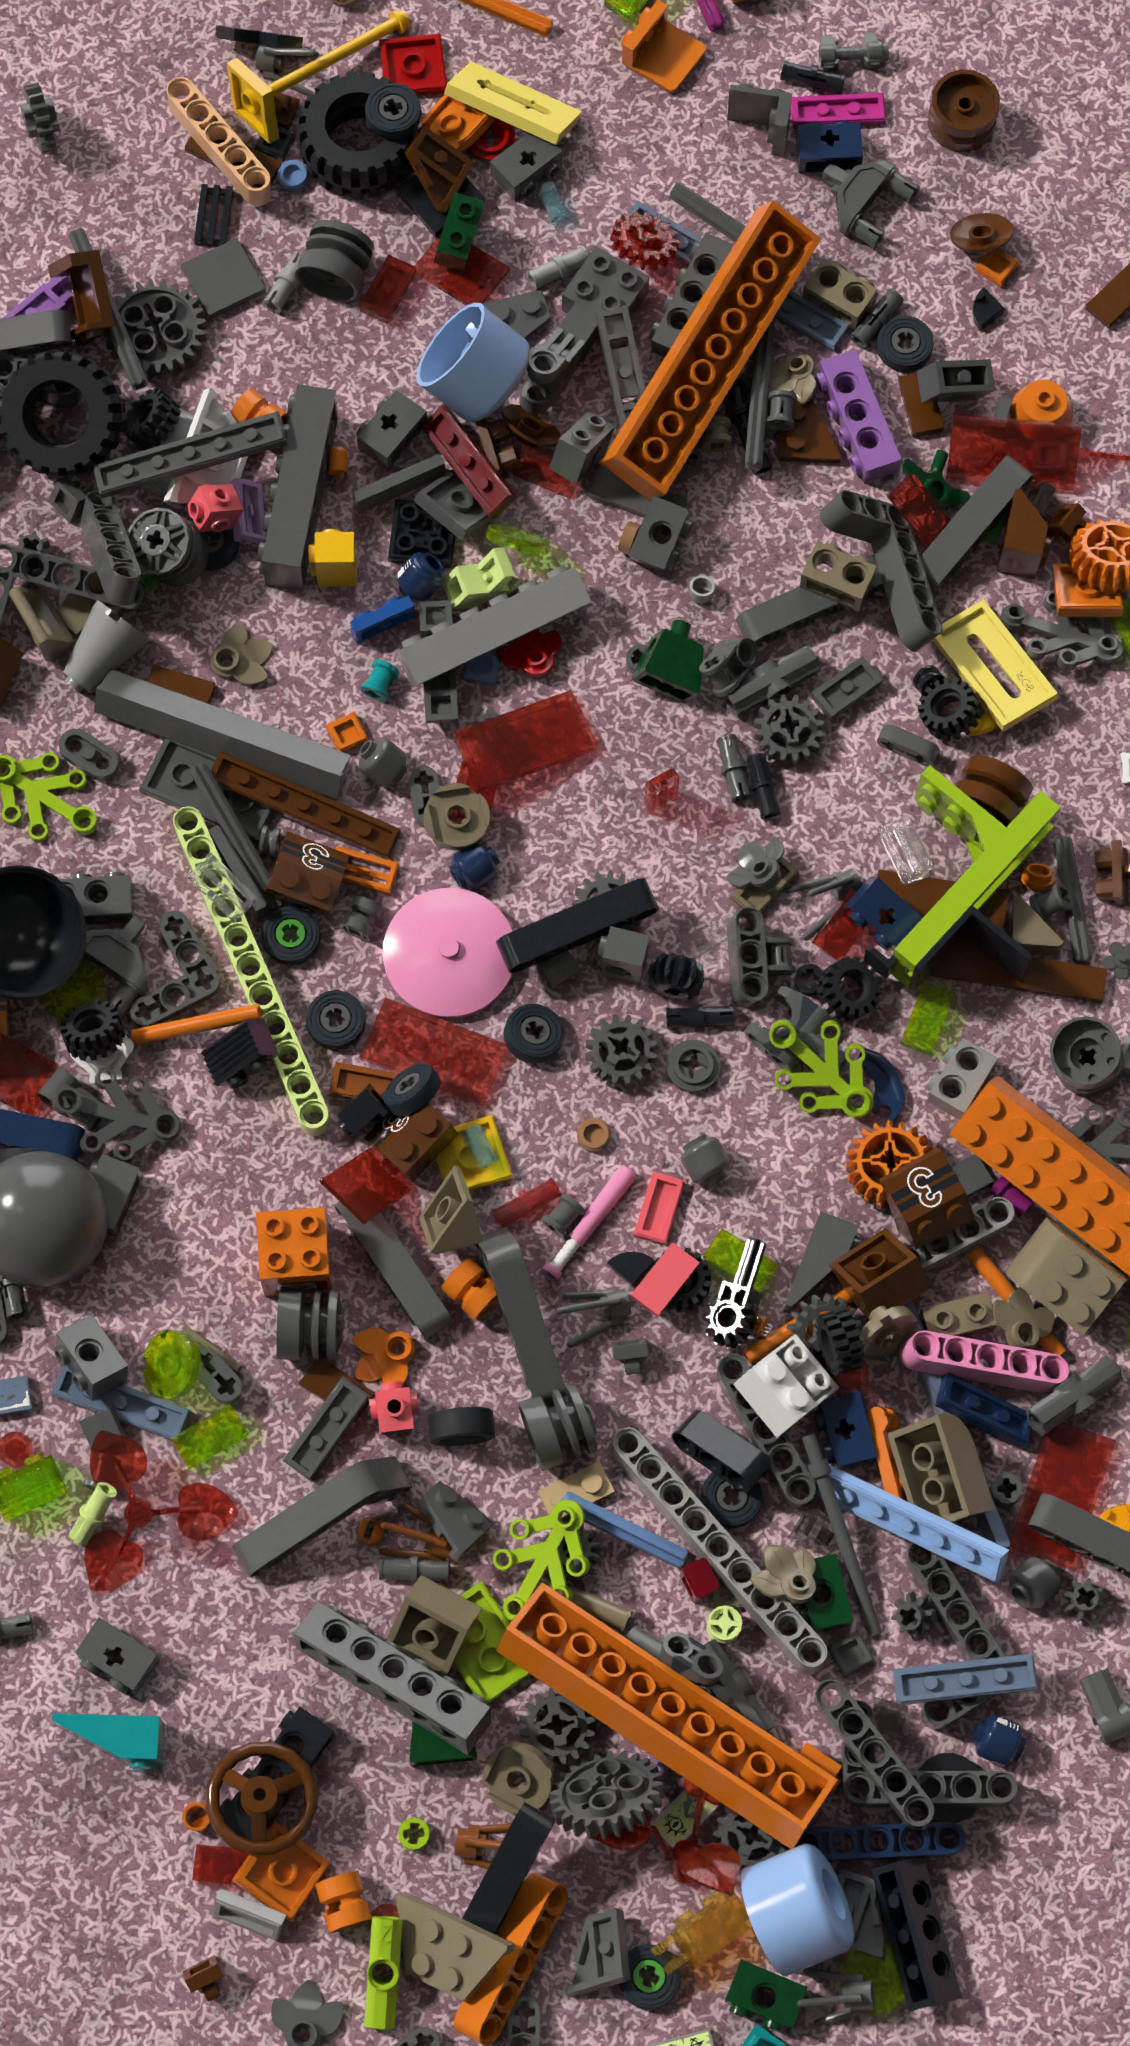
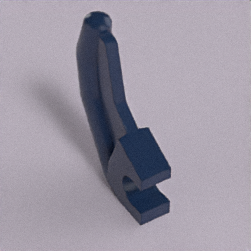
M865 1048L866 1053L862 1066L875 1085L874 1105L871 1112L875 1115L880 1108H887L891 1115L885 1120V1124L888 1120L893 1123L900 1115L906 1098L898 1071L881 1053Z

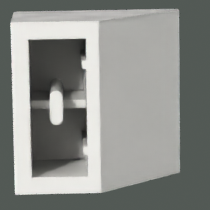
M796 1334L754 1365L733 1384L776 1438L839 1388Z

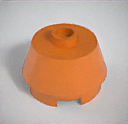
M1037 380L1021 388L1014 395L1010 406V418L1015 429L1025 437L1032 439V441H1049L1058 438L1067 431L1073 419V407L1064 389L1059 384L1050 380Z

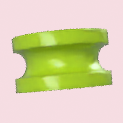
M415 1817L403 1821L398 1830L400 1843L403 1847L412 1851L425 1847L430 1838L429 1827L425 1821ZM412 1824L419 1825V1831L422 1828L424 1830V1837H419L417 1844H410V1838L406 1840L404 1838V1831H409Z

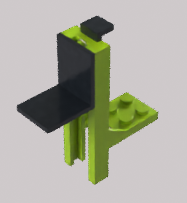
M929 765L921 774L914 799L921 810L929 815L934 814L940 819L942 825L949 833L953 835L958 834L965 840L973 864L898 944L889 959L870 945L865 951L863 960L885 979L892 974L914 992L953 948L966 937L1010 975L1021 982L1027 974L1033 955L979 910L1052 832L1054 826L1050 822L1059 813L1061 807L1040 791L1017 817L1005 827Z

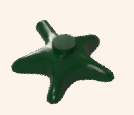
M943 450L936 451L928 472L920 469L909 458L903 461L902 467L910 485L911 497L899 506L901 513L922 512L939 534L947 526L944 518L945 507L951 504L966 503L971 497L967 491L956 489L945 481L943 470L949 454Z

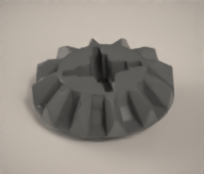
M686 1040L677 1044L667 1058L668 1077H670L676 1087H680L688 1093L692 1091L703 1092L707 1087L715 1083L720 1071V1060L716 1051L709 1044L700 1040ZM693 1054H697V1063L699 1066H703V1069L696 1070L693 1078H690L689 1069L683 1065L684 1063L689 1064L691 1059H693Z

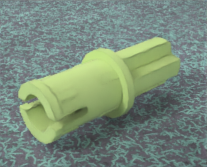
M99 1482L87 1504H83L80 1507V1516L69 1533V1537L74 1541V1544L86 1545L97 1526L103 1524L106 1520L105 1513L117 1495L116 1489L110 1484Z

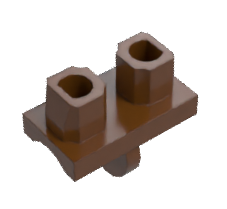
M486 418L476 421L480 438L473 440L502 478H510L508 471L522 464V461L514 445L501 450L499 442L513 437L512 430L504 422L503 418L491 422Z
M1112 840L1110 848L1095 851L1097 870H1112V879L1096 880V896L1100 901H1116L1119 906H1129L1130 865H1128V850L1122 847L1121 840Z

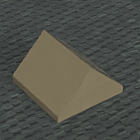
M454 1165L419 1216L430 1252L435 1255L483 1242L474 1204L460 1167Z

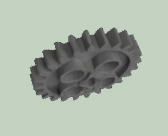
M149 279L148 287L143 288L140 282H136L137 291L133 292L127 287L124 288L126 297L122 298L116 295V307L146 378L148 379L151 371H155L158 379H161L163 370H167L171 376H174L173 367L178 366L183 371L186 370L184 361L188 360L194 363L196 360L193 351L202 352V344L200 342L206 341V333L203 330L207 329L206 320L202 319L205 317L203 308H198V299L196 297L190 299L188 289L179 293L178 283L176 282L170 289L167 288L164 279L159 287H155L153 280ZM145 306H149L156 327L160 330L161 339L166 349L165 352H161L154 330L150 327L149 318L144 309ZM165 307L171 308V310L167 313L158 312L160 309ZM132 318H141V321L138 323L128 322ZM106 330L104 338L107 339L105 341L107 350H112V359L118 360L120 358L110 334ZM175 334H179L182 336L178 340L168 339L170 336ZM142 345L152 346L148 350H139Z
M609 1751L605 1758H601L598 1753H595L594 1760L590 1762L585 1758H581L582 1765L578 1767L570 1764V1774L560 1773V1781L554 1782V1791L549 1792L550 1806L557 1825L563 1824L565 1832L573 1829L576 1837L586 1832L588 1839L594 1837L596 1833H600L601 1838L605 1839L608 1832H614L619 1837L621 1829L624 1828L633 1832V1824L645 1825V1816H656L655 1808L662 1807L661 1798L665 1797L662 1774L658 1771V1766L656 1764L651 1765L649 1758L640 1760L638 1753L628 1758L626 1751L621 1752L618 1757H614L613 1752Z

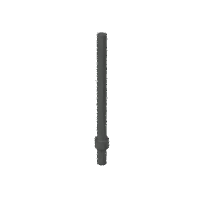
M815 1433L803 1436L802 1440L810 1464L807 1466L811 1477L816 1478L868 1635H877L882 1633L829 1476L831 1469L827 1458L823 1459Z

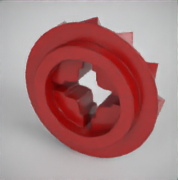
M495 118V121L468 148L469 153L472 152L478 161L485 159L490 162L515 143V131L512 125ZM489 129H492L494 138L499 139L494 141L492 147L487 145L486 140H482L487 138Z

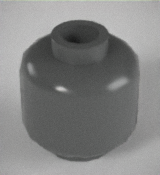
M379 737L374 741L370 739L359 750V756H361L359 759V769L379 786L396 784L407 771L406 754L386 737Z
M704 1134L683 1147L685 1152L680 1160L694 1183L701 1184L707 1181L708 1185L712 1186L727 1177L724 1170L730 1166L731 1160L718 1138H708Z
M1031 1557L1025 1560L1009 1577V1593L1013 1600L1023 1608L1039 1609L1043 1607L1061 1588L1057 1566L1050 1560H1043L1038 1557Z

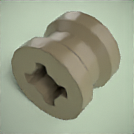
M712 417L703 432L704 437L701 440L702 450L718 452L727 451L732 448L733 439L729 435L732 426L731 420L728 417Z

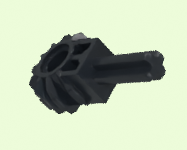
M749 1238L747 1240L734 1283L723 1281L719 1294H716L717 1304H706L711 1314L702 1317L705 1323L710 1324L705 1332L708 1336L714 1337V1344L720 1347L726 1345L728 1349L736 1350L738 1343L744 1347L749 1346V1335L752 1337L758 1336L757 1331L754 1330V1325L763 1323L761 1318L755 1316L760 1310L759 1304L762 1294L753 1290L766 1249V1243L756 1238ZM736 1313V1321L729 1327V1319Z

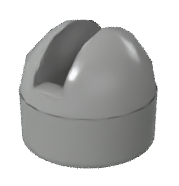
M695 576L689 583V597L697 604H705L713 597L715 584L707 576Z

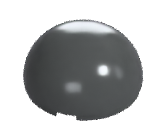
M26 1152L0 1163V1276L21 1286L46 1288L66 1283L82 1274L100 1253L108 1229L107 1204L96 1179L75 1160L54 1152Z

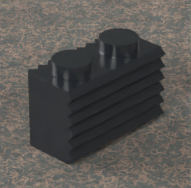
M264 1019L244 1020L201 1052L204 1056L203 1060L209 1068L208 1072L212 1074L213 1084L215 1086H229L230 1089L245 1085L249 1081L248 1076L252 1075V1073H259L268 1069L271 1066L270 1060L279 1056Z

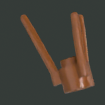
M408 1503L402 1504L404 1510L432 1526L430 1520L424 1516L422 1511ZM386 1521L381 1522L380 1525L384 1529L426 1542L424 1549L430 1550V1552L381 1548L379 1549L380 1555L406 1558L419 1556V1559L429 1560L451 1559L449 1553L453 1548L445 1536L438 1538L433 1529H430L427 1535Z
M512 1823L484 1826L469 1824V1829L459 1828L456 1838L455 1856L464 1857V1864L476 1865L488 1870L491 1862L478 1858V1856H484L486 1848L499 1849L502 1841L487 1840V1835L484 1833L508 1832Z

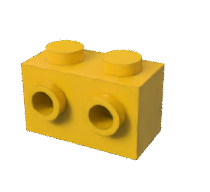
M326 529L322 532H315V544H309V564L311 576H317L318 587L357 586V555L354 532H341L338 529Z

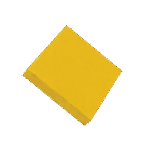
M493 1115L454 1126L459 1135L436 1158L442 1180H445L454 1165L461 1168L469 1192L513 1179Z

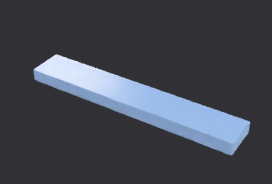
M829 1465L831 1469L829 1476L841 1509L996 1583L1002 1579L1009 1549ZM817 1484V1486H816V1491H815V1496L818 1497V1498H820V1499H822V1496H821V1493H820V1490H819V1487H818V1484Z

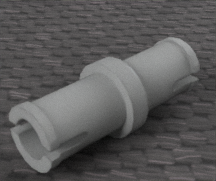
M581 245L562 256L555 255L550 258L549 262L527 271L526 275L531 287L537 290L539 287L558 278L561 281L566 279L569 273L581 268L589 253Z
M298 251L292 253L283 271L277 273L274 278V286L263 300V305L271 312H273L276 306L275 313H280L291 293H295L299 287V282L295 278V270L302 253L298 257Z

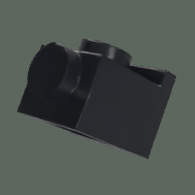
M369 1083L336 1116L340 1119L338 1124L348 1136L352 1137L361 1129L367 1133L381 1120L377 1114L380 1113L385 1117L390 1110L386 1107L383 1097Z

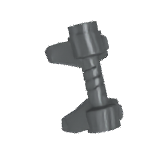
M866 32L862 47L837 48L831 35L822 36L820 39L819 64L820 67H823L824 71H837L840 61L861 60L864 69H878L879 63L889 60L888 42L878 41L875 33Z

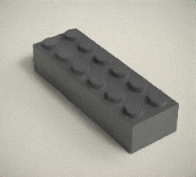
M298 384L296 395H290L287 413L290 415L289 425L284 424L283 426L288 444L284 445L283 454L278 453L275 472L278 473V481L271 485L269 501L273 502L271 513L266 512L263 531L266 532L265 542H260L257 561L260 562L259 573L264 575L266 586L304 591L309 567V544L314 542L328 472L329 451L333 447L339 415L336 390Z

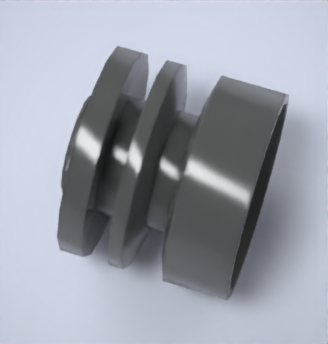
M334 220L316 221L311 228L310 237L306 241V250L301 254L295 270V278L301 286L313 294L340 302L353 301L359 294L364 280L363 272L369 267V260L375 251L374 243L361 230L349 224Z
M154 508L144 511L133 521L127 532L140 570L165 585L179 587L189 584L202 574L208 564L210 548L208 538L204 532H199L195 524L170 509Z
M1090 1016L1073 1018L1061 1025L1052 1038L1050 1046L1052 1065L1063 1086L1074 1094L1085 1097L1103 1095L1113 1089L1122 1078L1125 1067L1123 1049L1119 1037L1112 1026L1103 1020ZM1086 1055L1089 1058L1094 1057L1096 1063L1092 1066L1089 1063L1084 1064L1082 1058Z
M280 1288L276 1333L277 1359L300 1360L303 1355L304 1345H311L313 1360L319 1361L321 1345L327 1346V1361H337L338 1351L343 1342L344 1309L340 1301V1291L337 1289L330 1290L327 1305L323 1304L322 1289H316L313 1304H306L303 1288Z
M574 1383L565 1386L568 1402L564 1403L558 1389L552 1391L554 1407L548 1408L540 1395L518 1402L526 1433L542 1471L564 1463L562 1447L568 1446L576 1459L582 1456L579 1441H583L589 1454L598 1451L596 1427L586 1400L578 1392Z

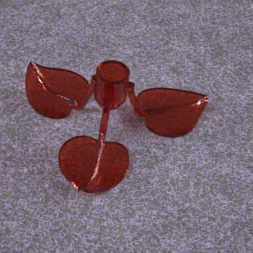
M104 1430L100 1431L91 1447V1475L96 1485L99 1482H105L113 1486L117 1492L125 1486L130 1503L125 1508L124 1516L129 1525L123 1537L115 1530H103L96 1533L88 1541L84 1553V1562L90 1589L93 1591L114 1589L131 1580L139 1572L143 1563V1550L138 1544L129 1541L135 1527L141 1528L152 1521L154 1516L180 1513L177 1521L180 1531L189 1539L205 1541L221 1533L238 1516L235 1504L219 1488L200 1482L189 1484L180 1490L178 1494L180 1507L154 1509L152 1503L147 1499L135 1497L130 1483L140 1480L146 1472L147 1456L142 1446L129 1437Z
M686 1778L683 1780L685 1792L692 1797L699 1798L696 1804L691 1841L680 1840L675 1843L672 1850H669L657 1827L650 1825V1816H645V1825L633 1824V1832L624 1828L621 1829L619 1837L614 1832H608L605 1839L601 1838L600 1833H596L591 1838L614 1849L631 1851L646 1845L650 1840L651 1833L664 1853V1860L671 1861L672 1876L677 1882L685 1884L695 1882L711 1890L730 1896L733 1895L741 1863L738 1852L734 1848L720 1843L707 1844L701 1850L698 1848L703 1804L705 1801L718 1806L724 1804Z

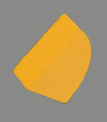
M1130 1504L1111 1507V1509L1109 1508L1100 1515L1099 1518L1130 1532Z

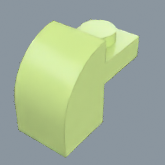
M493 548L478 564L456 566L444 580L443 587L448 600H451L452 610L468 609L510 591L507 583L515 577L505 548Z

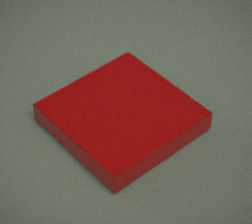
M441 33L379 39L384 77L392 80V83L408 86L416 95L445 93L447 82Z

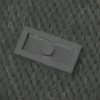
M861 656L812 691L811 698L828 719L832 721L881 686L883 679L864 656Z

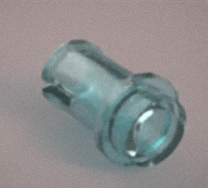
M554 182L541 185L537 190L539 193L537 198L540 202H543L551 224L555 225L566 221L570 215L560 197V187L556 186Z
M476 1124L462 1132L464 1137L462 1142L463 1144H468L479 1169H483L497 1162L499 1158L496 1156L485 1135L487 1133L486 1128L482 1129L480 1124Z

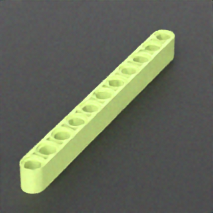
M190 806L182 807L177 810L173 817L178 841L248 1005L257 1004L255 1000L262 994L272 997L270 1003L260 1005L263 1019L268 1028L276 1023L282 1024L285 1027L282 1033L278 1035L271 1034L279 1056L275 1057L272 1061L300 1127L309 1136H320L327 1131L330 1124L325 1101L204 819L196 808ZM187 821L197 823V826L189 831L181 828L183 823ZM203 849L210 852L204 859L193 857L198 850ZM213 878L222 881L217 888L205 886L207 881ZM224 907L234 909V913L229 917L218 915L219 910ZM236 936L247 938V941L242 946L236 947L230 944V941ZM249 965H255L260 968L258 973L252 976H247L242 972ZM286 1053L297 1055V1060L292 1064L287 1065L280 1062L281 1057ZM303 1082L310 1085L309 1091L305 1094L293 1092L294 1086L298 1083ZM317 1112L323 1115V1119L318 1124H309L305 1121L307 1115Z

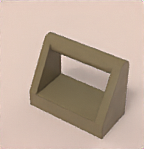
M18 586L9 591V596L16 611L45 661L51 662L57 659L75 643L45 590Z

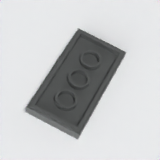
M164 738L139 788V792L177 809L186 806L194 807L199 810L204 820L220 826L190 774L191 769L200 763H206L211 771L217 756ZM222 790L249 839L259 843L263 826H267L273 811Z

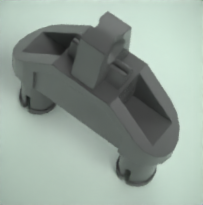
M886 160L857 165L852 170L846 169L845 171L829 163L822 173V182L831 187V193L836 196L839 232L845 236L854 235L873 249L878 246L877 243L881 242L885 231L880 230L863 219V215L881 191L889 189L908 203H911L913 201L912 197L915 198L920 189L919 184L898 173L897 166Z
M134 916L123 930L116 927L114 931L112 929L87 931L85 951L81 961L88 959L120 981L121 987L109 1003L110 1006L114 1005L121 1020L137 997H142L149 991L139 951L142 943L137 940L145 928V923Z

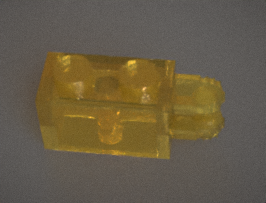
M732 1888L724 1894L719 1889L714 1891L701 1901L705 1907L697 1913L693 1914L691 1909L680 1915L673 1921L676 1928L668 1934L669 1936L650 1949L654 1956L663 1954L672 1944H675L681 1952V1956L672 1959L663 1968L667 1975L677 1970L686 1962H688L692 1970L696 1969L752 1928L747 1910Z

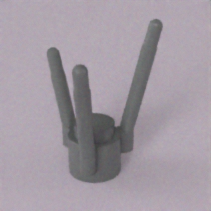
M259 45L255 66L257 70L264 71L263 78L277 81L283 77L276 74V71L283 70L285 57H318L319 53L314 49L277 48ZM299 84L291 87V89L306 96L310 94L315 95V92Z
M853 868L785 888L786 893H792L817 887L810 890L808 895L815 896L830 890L836 900L841 898L843 900L802 935L803 940L810 938L845 909L844 906L861 888L862 882Z
M615 1288L602 1291L564 1293L562 1295L564 1299L599 1298V1300L559 1307L555 1310L556 1314H564L600 1308L603 1318L610 1317L606 1322L567 1343L569 1348L596 1336L612 1326L624 1324L623 1316L631 1315V1306L626 1289L615 1291Z
M809 1967L796 1972L808 1976L850 1983L849 1986H843V1995L802 1999L797 2002L799 2007L844 2003L845 2008H850L814 2020L815 2026L829 2024L852 2016L867 2015V2010L875 2009L872 1980L864 1981L863 1974L848 1975Z

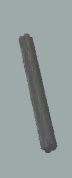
M78 228L69 233V239L75 253L93 250L84 229ZM107 285L115 326L108 329V332L132 389L139 390L148 385V380Z
M775 316L754 349L745 452V468L749 471L760 470L763 463Z

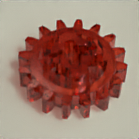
M633 210L631 217L623 213L621 219H616L610 240L613 241L612 250H620L618 258L624 259L627 257L629 259L628 265L640 264L641 270H644L646 265H650L655 271L659 264L666 268L669 261L673 262L680 240L676 239L678 232L676 230H669L671 223H662L660 215L652 217L649 211H645L644 215H639L636 210Z

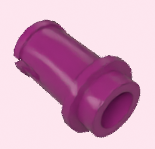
M1003 1176L989 1189L994 1194L993 1198L1004 1197L1009 1200L1018 1218L1033 1204L1032 1200H1029Z

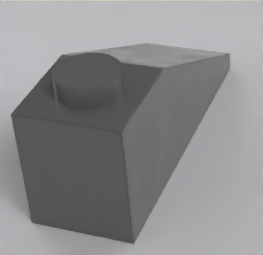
M820 1211L783 1311L791 1313L800 1302L804 1301L834 1274L829 1264L860 1244L862 1238L856 1236L859 1225Z

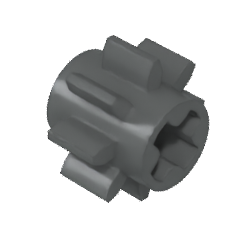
M33 531L32 535H19L20 541L18 546L52 555V551L48 549L50 543L47 537L41 540L37 537L36 531ZM33 557L29 560L28 570L30 573H32L33 569L37 568L44 571V564L41 559Z
M1088 1578L1083 1585H1079L1075 1579L1072 1580L1070 1584L1073 1593L1067 1591L1063 1592L1061 1596L1069 1600V1605L1064 1609V1612L1073 1611L1076 1613V1622H1079L1083 1615L1088 1614L1091 1620H1095L1097 1614L1094 1608L1101 1609L1106 1606L1105 1602L1099 1600V1595L1104 1590L1103 1587L1095 1589L1091 1586V1578ZM1079 1592L1082 1596L1089 1595L1092 1600L1088 1603V1607L1085 1603L1081 1605L1077 1603L1076 1600L1080 1596Z
M912 1591L906 1594V1601L898 1599L894 1602L898 1610L891 1617V1620H897L900 1625V1633L912 1630L913 1636L917 1637L922 1634V1627L929 1630L934 1626L933 1622L929 1619L933 1613L937 1612V1609L931 1608L927 1602L929 1599L928 1595L916 1598V1594ZM912 1608L917 1611L914 1616L917 1620H913L911 1618V1616L913 1615Z

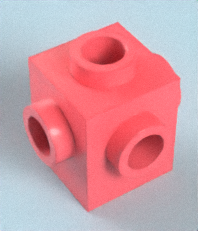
M205 484L199 486L187 505L189 515L199 532L231 530L244 511L232 484Z
M401 1381L382 1383V1390L375 1391V1398L369 1399L371 1420L378 1419L379 1433L414 1429L413 1414H419L417 1393L410 1394V1388H402ZM397 1400L400 1403V1410L397 1413H391L388 1410L387 1405L389 1401Z

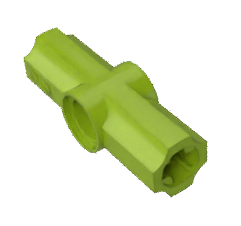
M372 1916L364 2027L384 2030L395 2029L403 1918ZM380 1963L388 1964L393 1969L394 1976L388 1981L378 1980L374 1975L375 1966Z

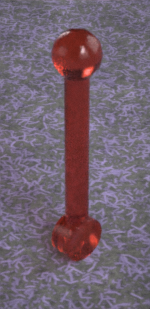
M1086 446L1078 450V455L1082 459L1098 457L1130 461V455L1094 451Z

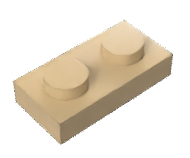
M600 1461L538 1491V1495L548 1515L551 1514L554 1505L562 1501L567 1492H572L592 1503H596L615 1493ZM563 1512L562 1519L570 1515Z

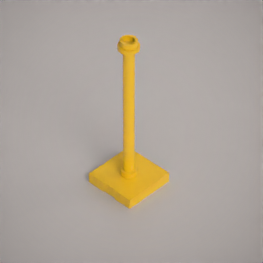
M394 10L389 14L390 19L269 85H266L238 58L227 62L234 112L269 144L279 139L274 96L396 30L399 34L406 32L407 28L410 27L408 15L403 10Z

